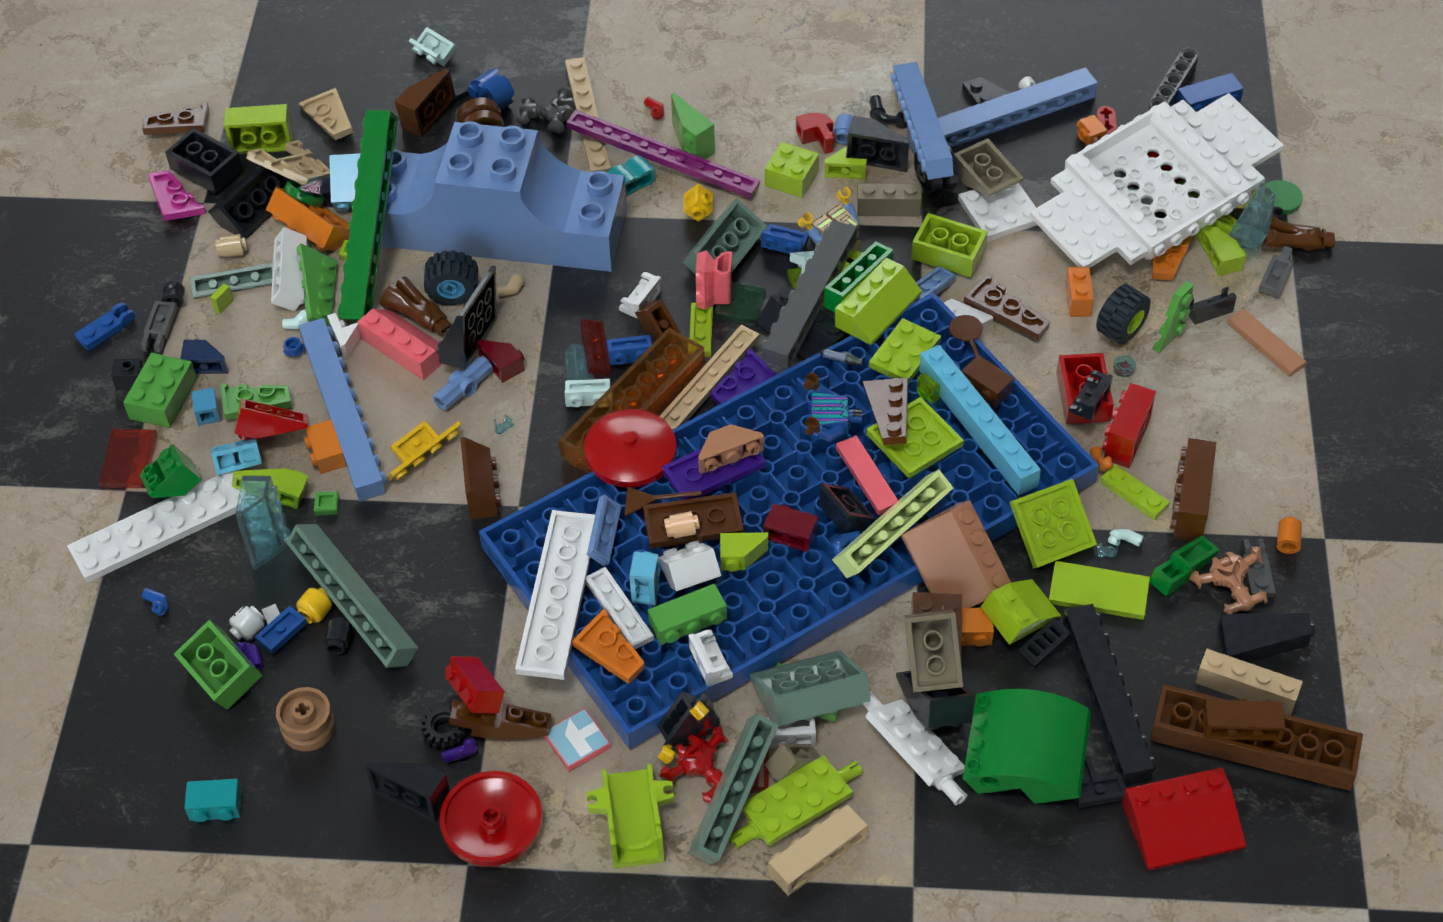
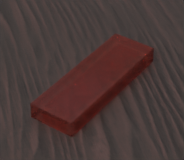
M582 319L580 326L587 371L590 374L609 376L611 367L603 321Z

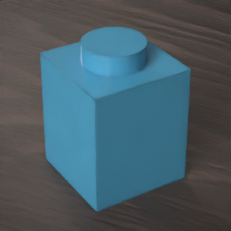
M214 388L193 391V409L198 426L221 422Z

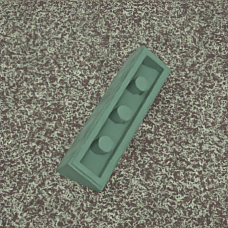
M273 263L190 277L193 298L210 296L222 284L230 286L231 292L272 285Z

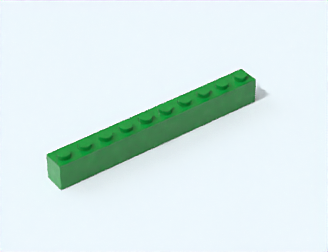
M366 110V116L363 119L364 131L363 138L360 140L361 153L357 161L358 176L354 183L355 198L351 206L353 213L352 220L349 222L350 236L346 244L347 258L343 265L344 281L340 287L341 303L338 305L339 319L350 324L357 323L374 306L398 117L390 110Z

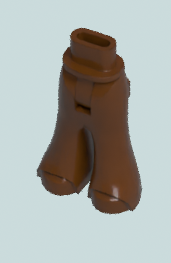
M1272 213L1263 214L1260 225L1262 238L1260 244L1262 250L1279 249L1286 246L1312 251L1324 249L1325 246H1335L1334 232H1326L1325 228L1320 229L1315 226L1288 223L1278 219Z
M406 276L398 279L396 286L393 283L389 285L381 296L380 305L384 309L402 312L426 329H430L431 332H438L440 335H443L452 326V323L447 320V316L441 311L440 307L426 299Z

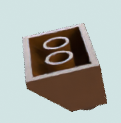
M460 437L465 492L470 520L498 516L497 507H501L500 493H495V489L499 488L498 475H493V471L497 470L496 457H491L489 447L466 437Z

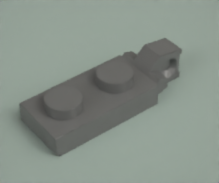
M1284 246L1280 256H1272L1258 291L1279 298L1294 263L1292 260H1289L1292 248Z

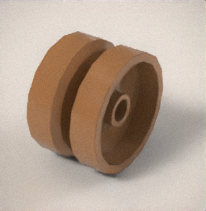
M302 687L292 690L281 698L276 707V719L285 743L292 749L299 751L316 750L323 747L335 732V719L327 696L318 689Z

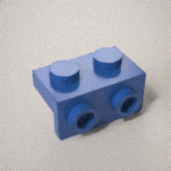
M770 223L767 230H762L761 247L787 254L804 252L809 241V235L806 232Z
M650 335L607 340L610 365L654 360Z

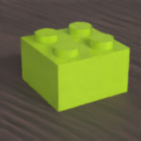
M781 141L764 168L765 186L803 198L819 171V153Z

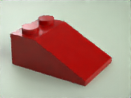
M241 398L235 420L234 434H238V437L241 439L251 440L252 438L259 439L306 429L308 427V415Z

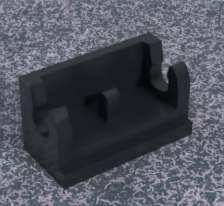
M1227 286L1222 288L1220 295L1194 303L1193 298L1189 305V317L1194 325L1232 313L1237 298L1235 293H1230L1228 296L1229 287Z
M1095 370L1091 371L1090 375L1099 380L1088 377L1069 409V412L1090 421L1094 419L1110 392L1113 375H1106Z

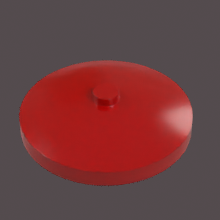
M638 409L620 410L602 417L590 428L584 444L586 462L594 475L608 484L626 488L644 486L664 476L662 466L675 460L677 450L675 434L670 425L658 415Z
M485 771L465 778L448 793L440 812V827L449 849L460 859L479 866H498L521 857L537 840L543 822L540 799L533 787L521 777L504 771Z

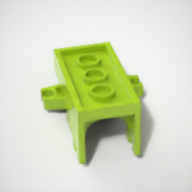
M651 763L646 764L647 769L607 774V770L604 769L602 770L603 787L586 792L587 802L591 800L597 801L595 804L588 803L589 813L607 814L614 869L665 862L658 807L675 802L674 792L671 794L664 793L667 790L673 791L672 781L654 780Z

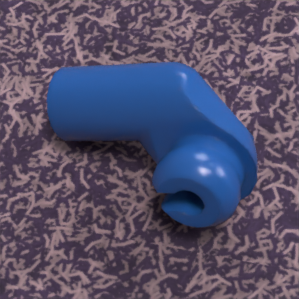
M859 531L839 535L831 543L833 555H838L844 549V546L849 545L860 535Z
M145 588L142 598L152 602L153 608L151 609L153 613L159 616L165 614L168 610L166 595Z

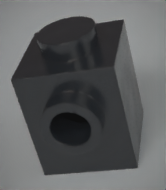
M114 359L111 378L116 390H131L143 368L141 359Z

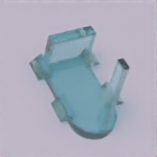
M504 415L505 419H503L504 422L501 424H497L496 419L494 420L495 433L502 434L514 426L509 416Z
M1117 540L1116 548H1113V546L1102 547V542H1099V545H1097L1098 557L1116 556L1120 540Z

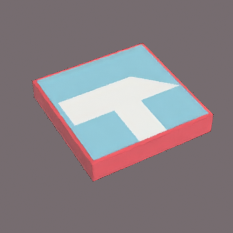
M586 708L550 727L549 735L544 736L568 772L611 748V743Z

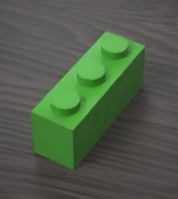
M712 584L648 609L649 624L660 645L672 643L680 637L695 634L705 627L717 625L726 620L727 605L716 585Z

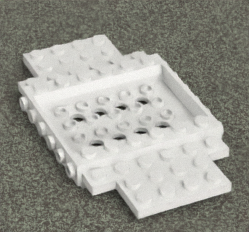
M1229 93L1198 112L1194 111L1184 100L1171 107L1164 101L1158 106H1153L1146 113L1136 116L1126 125H1121L1109 135H1104L1094 144L1087 145L1077 154L1069 156L1065 162V170L1051 178V184L1061 194L1032 210L1030 217L1077 267L1090 268L1115 252H1118L1130 265L1143 257L1146 260H1151L1156 256L1163 255L1172 246L1179 245L1190 235L1197 234L1203 227L1212 225L1221 216L1228 215L1237 206L1246 204L1251 198V191L1264 184L1265 178L1254 167L1281 152L1284 145ZM1155 151L1159 156L1157 158H1150L1147 153ZM1167 164L1172 167V170L1163 171L1160 167ZM1123 171L1126 176L1124 178L1115 177L1114 173ZM1183 178L1186 183L1183 185L1176 184L1174 180ZM1135 184L1139 187V190L1136 192L1130 191L1127 187ZM1196 191L1200 196L1198 198H1190L1188 193ZM1150 198L1153 203L1151 205L1142 204L1141 200ZM1162 211L1166 214V217L1163 219L1156 218L1154 214Z

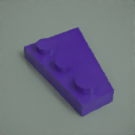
M750 348L743 360L738 361L734 366V370L728 376H725L711 392V399L717 405H720L777 374Z

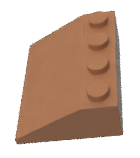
M970 500L955 504L901 535L929 592L962 594V608H971L985 601L992 591L1011 583Z

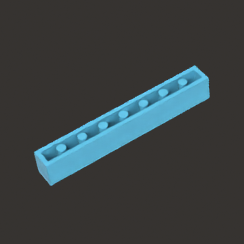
M938 345L920 353L919 371L1018 496L1038 487L1041 469L944 349Z

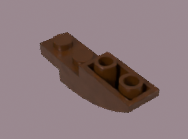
M453 699L448 724L471 729V736L497 740H522L549 735L552 714L509 704H503L499 714L472 713L463 701Z

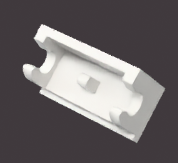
M643 272L641 277L649 281L641 279L630 296L621 299L623 304L619 306V311L637 318L635 312L649 302L655 301L662 292L660 276Z
M711 630L689 635V649L707 687L733 678V674L716 643L715 637L712 636Z
M815 720L796 721L790 726H778L769 749L778 748L782 743L811 744L816 746Z

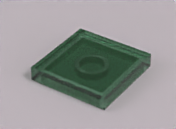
M732 282L731 303L717 304L714 318L756 324L765 298L766 288Z

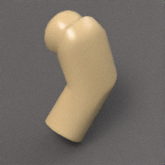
M513 274L507 285L496 287L498 297L517 294L524 283L523 276L521 274Z

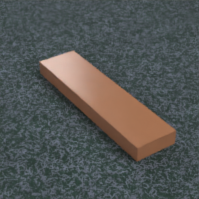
M1242 309L1228 318V325L1289 377L1306 366L1307 361L1247 310Z

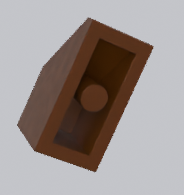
M663 300L651 301L635 312L644 330L664 348L670 347L683 338Z

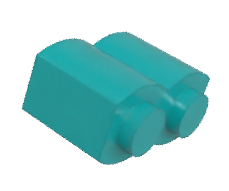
M642 156L630 158L625 164L614 166L607 172L608 174L625 175L626 197L638 189L645 188L656 180L655 169Z

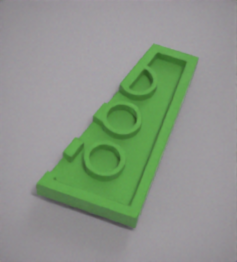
M300 243L296 249L301 259L299 269L303 272L301 282L302 288L306 292L304 302L307 321L311 322L324 318L326 326H329L327 315L332 314L337 260Z

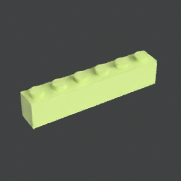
M940 470L925 476L832 559L846 578L858 574L949 493L953 486Z

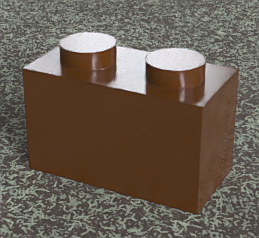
M979 355L961 371L986 403L995 408L1013 392L1014 377Z

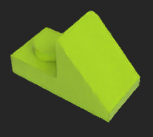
M844 147L825 159L824 177L865 180L867 159L847 158V147Z

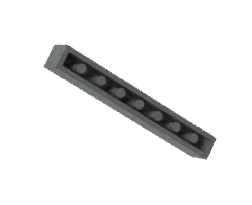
M832 220L829 227L824 229L822 240L816 244L812 259L809 258L807 260L805 271L799 275L795 290H791L789 293L788 303L781 308L777 323L774 322L772 324L770 336L768 339H764L761 351L763 352L765 362L789 369L824 303L825 287L840 274L857 242V227Z

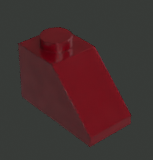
M487 340L477 341L479 356L488 359L493 367L492 372L502 383L525 371L523 362L525 357L521 350H516L511 343Z

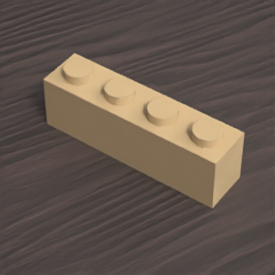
M1206 649L1195 683L1248 701L1272 700L1282 702L1283 713L1291 716L1303 681Z
M848 804L842 809L834 810L827 820L823 823L815 824L804 837L796 838L792 841L789 848L782 853L777 852L768 862L769 875L789 896L866 839L868 825Z

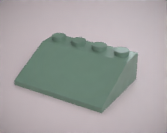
M841 650L750 674V679L769 717L779 726H790L799 720H812L818 715L825 713L834 714L839 712L840 709L847 707H860L863 703L871 701L867 673Z

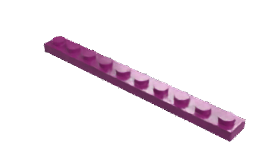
M575 110L566 122V128L642 156L749 199L753 197L760 186V180L578 110Z

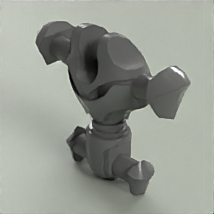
M565 86L558 89V97L549 99L543 105H539L531 96L523 98V105L519 109L521 117L517 118V122L527 125L530 122L528 118H538L541 116L549 121V131L555 132L558 135L561 134L565 128L562 122L571 117L575 101L572 99L573 92L571 88Z

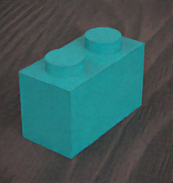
M238 779L187 782L185 811L189 820L204 822L211 819L226 821L232 818H240L242 789Z

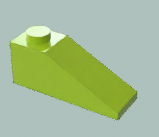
M1213 224L1203 227L1195 234L1218 276L1243 270L1246 252L1235 239Z
M288 468L234 471L232 487L298 509L307 488L308 475Z

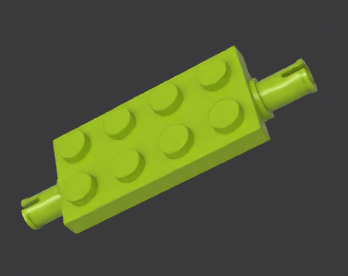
M824 755L745 801L741 811L748 820L747 825L731 833L729 838L731 843H735L734 847L739 849L752 839L760 838L770 847L853 797V791L847 785V782L862 775V767L860 764L857 765L858 762L856 760H853L840 770H836Z

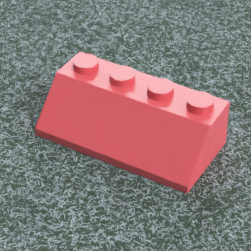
M372 309L357 321L362 340L420 379L425 380L442 365L437 353L439 342L393 311Z

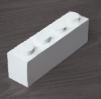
M283 227L274 240L271 303L295 311L300 304L304 303V297L306 296L301 282L303 272L299 269L301 259L300 255L297 254L296 247L300 243L306 245L307 235Z

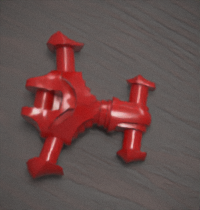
M722 726L713 728V736L708 742L690 735L687 737L690 743L687 748L678 744L676 746L679 756L678 765L671 769L663 766L659 777L672 781L674 785V778L685 774L686 777L694 775L703 776L706 779V783L712 787L708 792L702 793L703 801L710 804L723 775L720 769L718 770L714 767L717 753L715 748L720 742L724 744L729 742Z

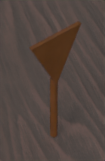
M628 487L625 516L643 508V505H649L657 500L702 495V491L654 496Z

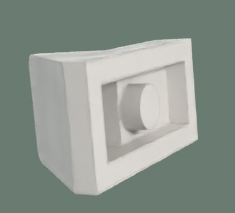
M336 313L327 315L344 360L348 359L361 339L358 323L345 327L343 320L339 321Z

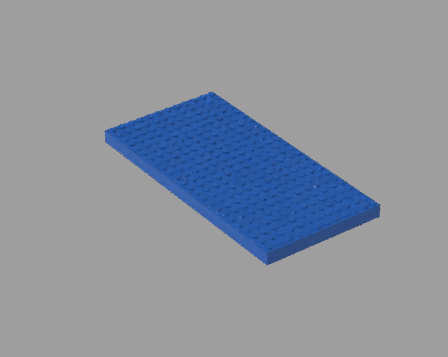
M934 292L912 303L872 345L851 335L827 348L837 352H849L863 359L862 366L824 358L819 352L672 429L675 434L677 447L675 460L702 449L710 432L730 424L761 432L764 436V451L759 453L766 461V467L702 497L736 492L744 533H764V523L773 504L785 505L791 509L808 512L817 516L818 531L808 552L768 540V551L746 570L734 572L728 570L721 571L720 539L701 541L699 543H704L714 549L721 576L675 591L670 587L659 563L660 585L656 605L632 603L629 575L634 552H651L658 554V557L664 555V551L677 548L678 551L686 548V544L650 549L643 508L625 516L628 488L608 484L599 479L593 472L479 531L482 549L529 611L552 510L595 515L599 497L603 495L608 496L621 506L610 563L602 566L591 558L587 576L606 567L652 632L654 640L635 649L644 661L645 668L628 684L579 651L573 644L568 666L629 750L661 732L657 725L681 692L697 697L699 694L705 693L713 702L750 681L751 673L773 668L778 662L781 663L924 581L901 536L861 572L846 578L832 559L835 556L833 555V549H831V543L842 532L819 506L820 486L822 483L850 488L876 520L883 515H878L838 453L836 443L857 436L898 500L925 476L937 470H940L953 486L949 493L905 532L957 503L970 500L992 542L1018 527L1009 503L1010 501L1069 479L1074 480L1078 492L1096 482L1099 464L979 339L974 340L979 355L1014 377L1013 392L996 408L989 403L987 404L1041 469L1038 487L1018 496L920 371L917 372L909 383L908 404L921 397L964 440V445L909 479L866 435L867 428L874 425L876 420L869 405L863 381L892 379L869 368V361L902 318L940 335L941 342L939 345L961 371L976 358L970 342L960 341L951 335L950 323L957 316ZM811 372L819 377V383L839 395L848 397V409H862V423H848V435L832 442H827L823 439L811 440V435L806 434L805 431L807 426L804 425V422L811 417V392H813V388L806 390L804 382L807 381L805 377ZM665 475L650 484L632 487V489L654 496L676 493ZM680 498L662 499V500H657V501H655V502H653V503H651V504L663 503V502H670V501H678V500H681V499H680ZM869 526L861 529L859 534L864 532ZM586 583L574 638L603 610V607ZM715 584L727 605V619L723 620L720 624L705 627L699 632L705 630L712 631V636L715 637L716 643L733 674V678L707 687L689 649L690 634L680 637L675 642L660 645L649 624L648 609Z

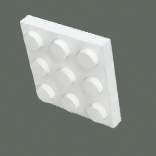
M1019 183L989 197L974 189L958 194V201L975 227L988 231L987 242L1037 226L1030 217V212L1036 209V207Z

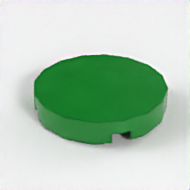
M1274 180L1262 187L1259 198L1262 206L1267 207V210H1271L1273 207H1280L1283 209L1281 215L1292 214V211H1297L1300 208L1303 196L1298 186L1284 180Z
M288 181L285 184L284 191L293 198L308 205L322 207L325 198L318 191L302 187L296 181Z

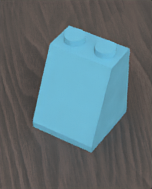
M360 154L329 155L331 204L334 210L348 211L352 208V201L355 198L354 183L358 176L357 161L360 158Z

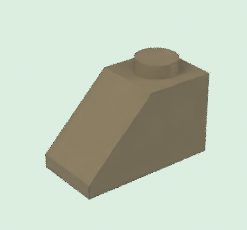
M782 743L764 765L770 771V776L779 782L821 756L811 744Z

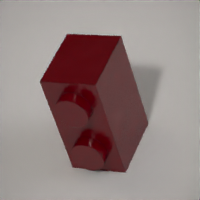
M773 504L764 523V533L768 532V540L805 552L809 551L818 531L817 516L808 512L791 509L785 505Z

